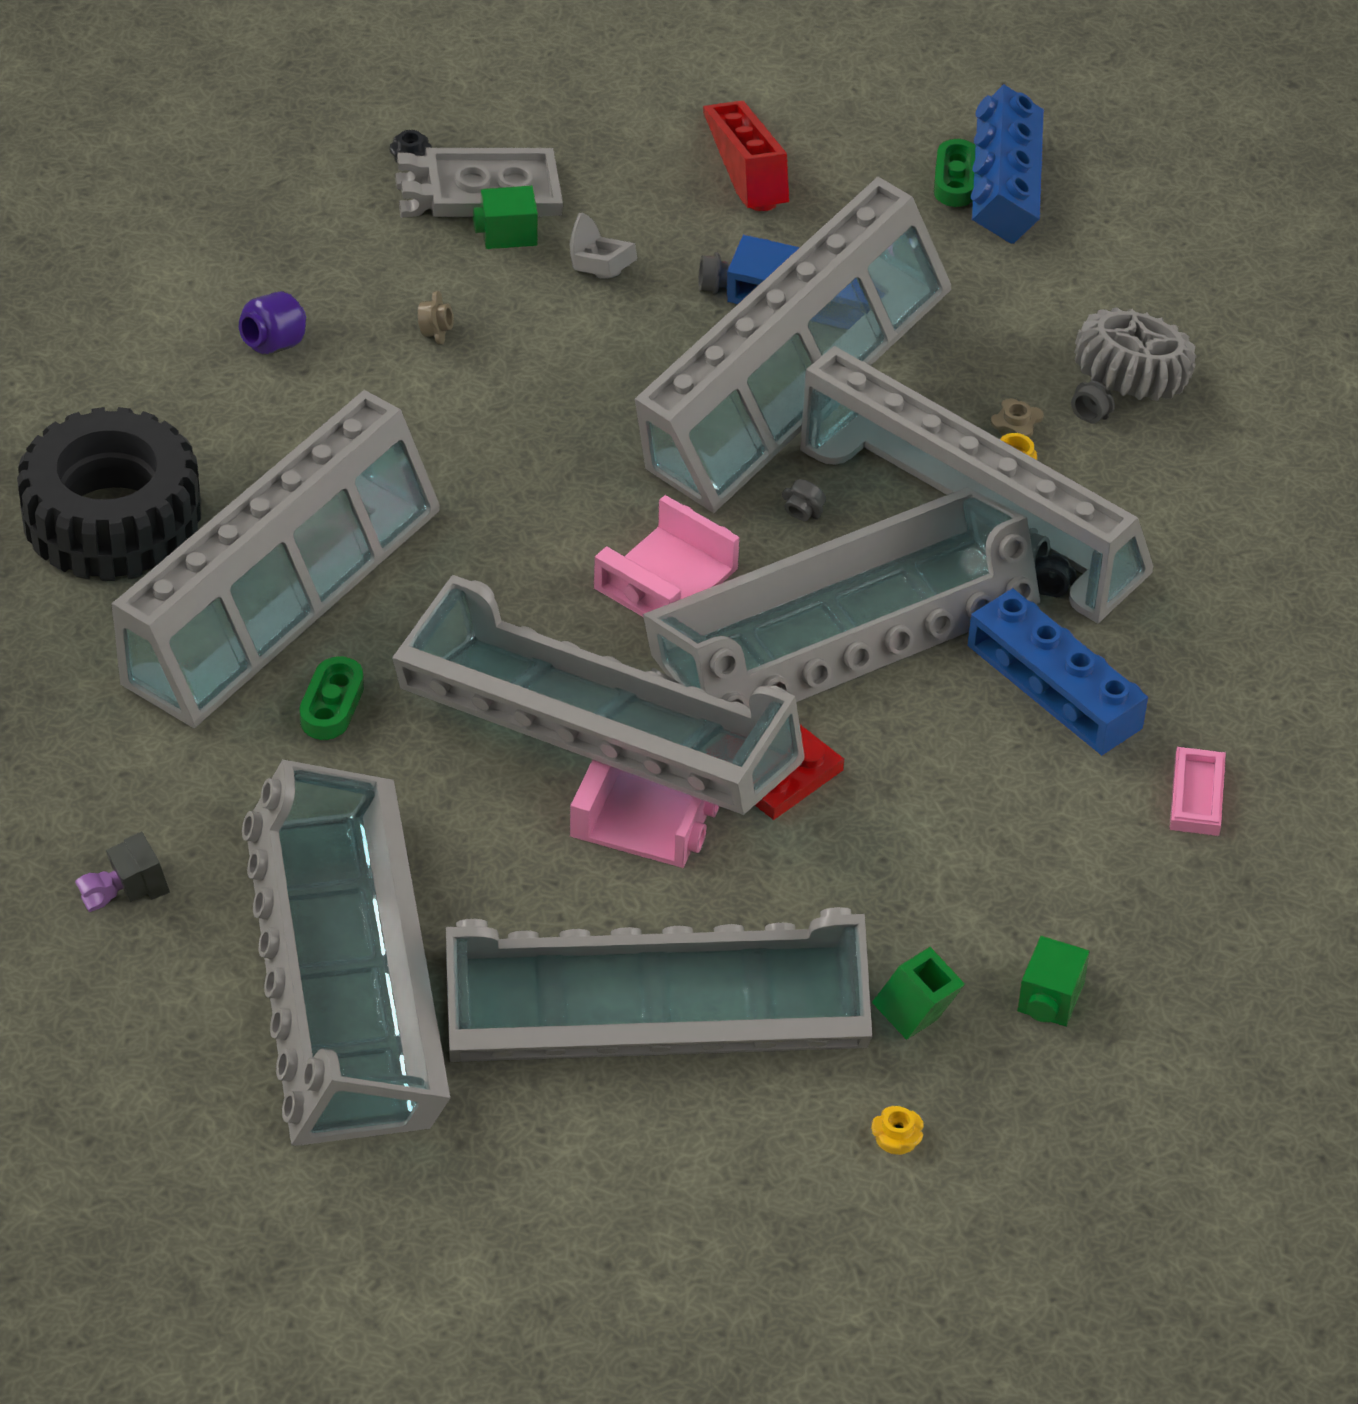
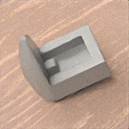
M584 213L578 214L570 238V255L574 270L596 274V277L606 279L619 275L622 269L637 260L635 243L601 237L595 222Z

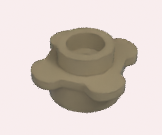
M434 291L432 293V301L420 302L418 307V323L424 337L435 336V341L438 345L444 344L446 331L452 330L454 316L450 304H443L441 292Z
M1006 399L1001 403V411L991 417V425L1002 436L1010 433H1019L1030 438L1034 432V425L1043 420V412L1037 407H1030L1025 402L1016 399Z

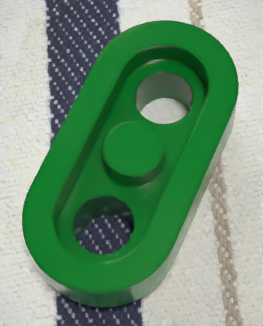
M950 139L941 143L937 150L934 196L939 202L947 206L961 207L973 202L971 199L974 187V172L972 168L975 162L976 145L968 140Z
M336 656L322 661L317 666L299 708L300 725L308 736L319 740H329L342 735L347 730L364 690L363 669L357 661L349 657Z

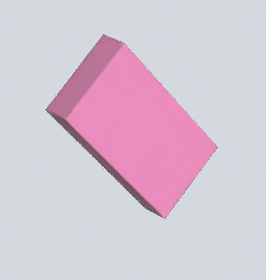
M1177 747L1174 764L1170 830L1219 836L1222 819L1225 752Z

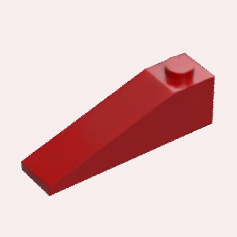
M742 100L703 106V113L734 189L746 207L756 211H768L776 208V204L789 203L787 153L748 105Z

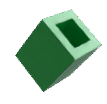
M533 185L481 189V207H473L475 233H483L485 248L538 246V213Z
M1040 935L1021 981L1017 1011L1030 1015L1033 1019L1040 1022H1053L1067 1027L1085 983L1090 950Z
M928 947L900 965L872 1003L897 1031L908 1040L938 1020L964 987L965 983L931 947Z

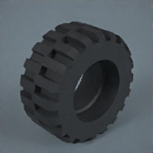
M105 407L93 408L89 414L80 415L79 412L66 416L65 422L59 424L55 421L46 427L43 431V437L37 435L26 448L27 452L20 459L17 482L24 533L27 540L32 543L33 550L44 560L49 559L52 566L63 572L70 569L76 577L89 580L90 576H100L102 581H115L116 576L127 575L128 579L140 577L143 574L142 571L149 568L152 570L198 530V522L201 520V498L197 458L193 454L192 446L187 438L179 434V430L165 420L159 423L158 418L153 414L143 411L139 415L133 413L131 408L118 407L117 411H105ZM119 487L136 490V492L116 499L100 500L83 497L90 492L104 488Z

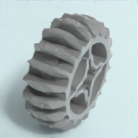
M1112 308L1111 311L1102 309L1097 314H1090L1083 323L1082 329L1078 331L1075 344H1077L1074 352L1076 354L1075 362L1081 366L1082 373L1092 376L1091 381H1097L1105 385L1107 391L1115 390L1121 392L1122 396L1128 394L1135 396L1138 400H1141L1143 397H1148L1153 401H1158L1160 397L1171 399L1174 394L1182 393L1184 387L1188 384L1189 378H1192L1196 365L1194 364L1196 346L1189 341L1187 334L1178 332L1176 325H1168L1164 322L1163 318H1154L1149 316L1148 312L1145 314L1137 313L1132 308L1128 311H1122L1119 308Z

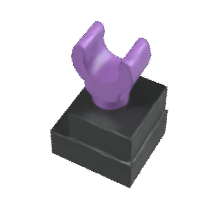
M142 831L106 850L113 869L112 872L88 873L75 881L82 894L81 899L89 912L105 907L110 899L114 898L121 889L124 890L130 902L147 894L153 900L170 893L161 864Z

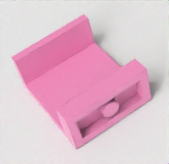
M664 495L659 500L658 527L625 556L607 546L595 556L594 589L643 617V614L723 583L738 569L739 537L727 528L719 526L696 513L690 507L682 505Z
M592 760L570 806V837L684 868L691 851L700 852L707 828L704 821L707 816L715 817L719 806Z

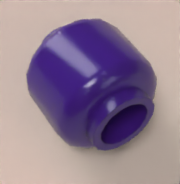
M284 291L273 292L251 299L244 305L239 319V332L243 341L254 351L262 355L274 354L296 346L302 341L306 331V314L303 307L292 295Z

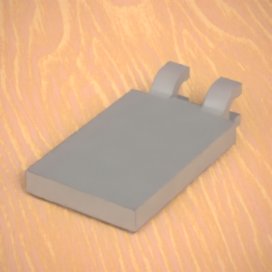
M426 148L425 156L397 153L398 170L409 171L406 173H396L397 190L401 189L402 198L413 199L409 201L400 200L401 218L417 217L431 208L433 217H473V207H481V189L532 185L538 217L562 215L563 200L553 148Z

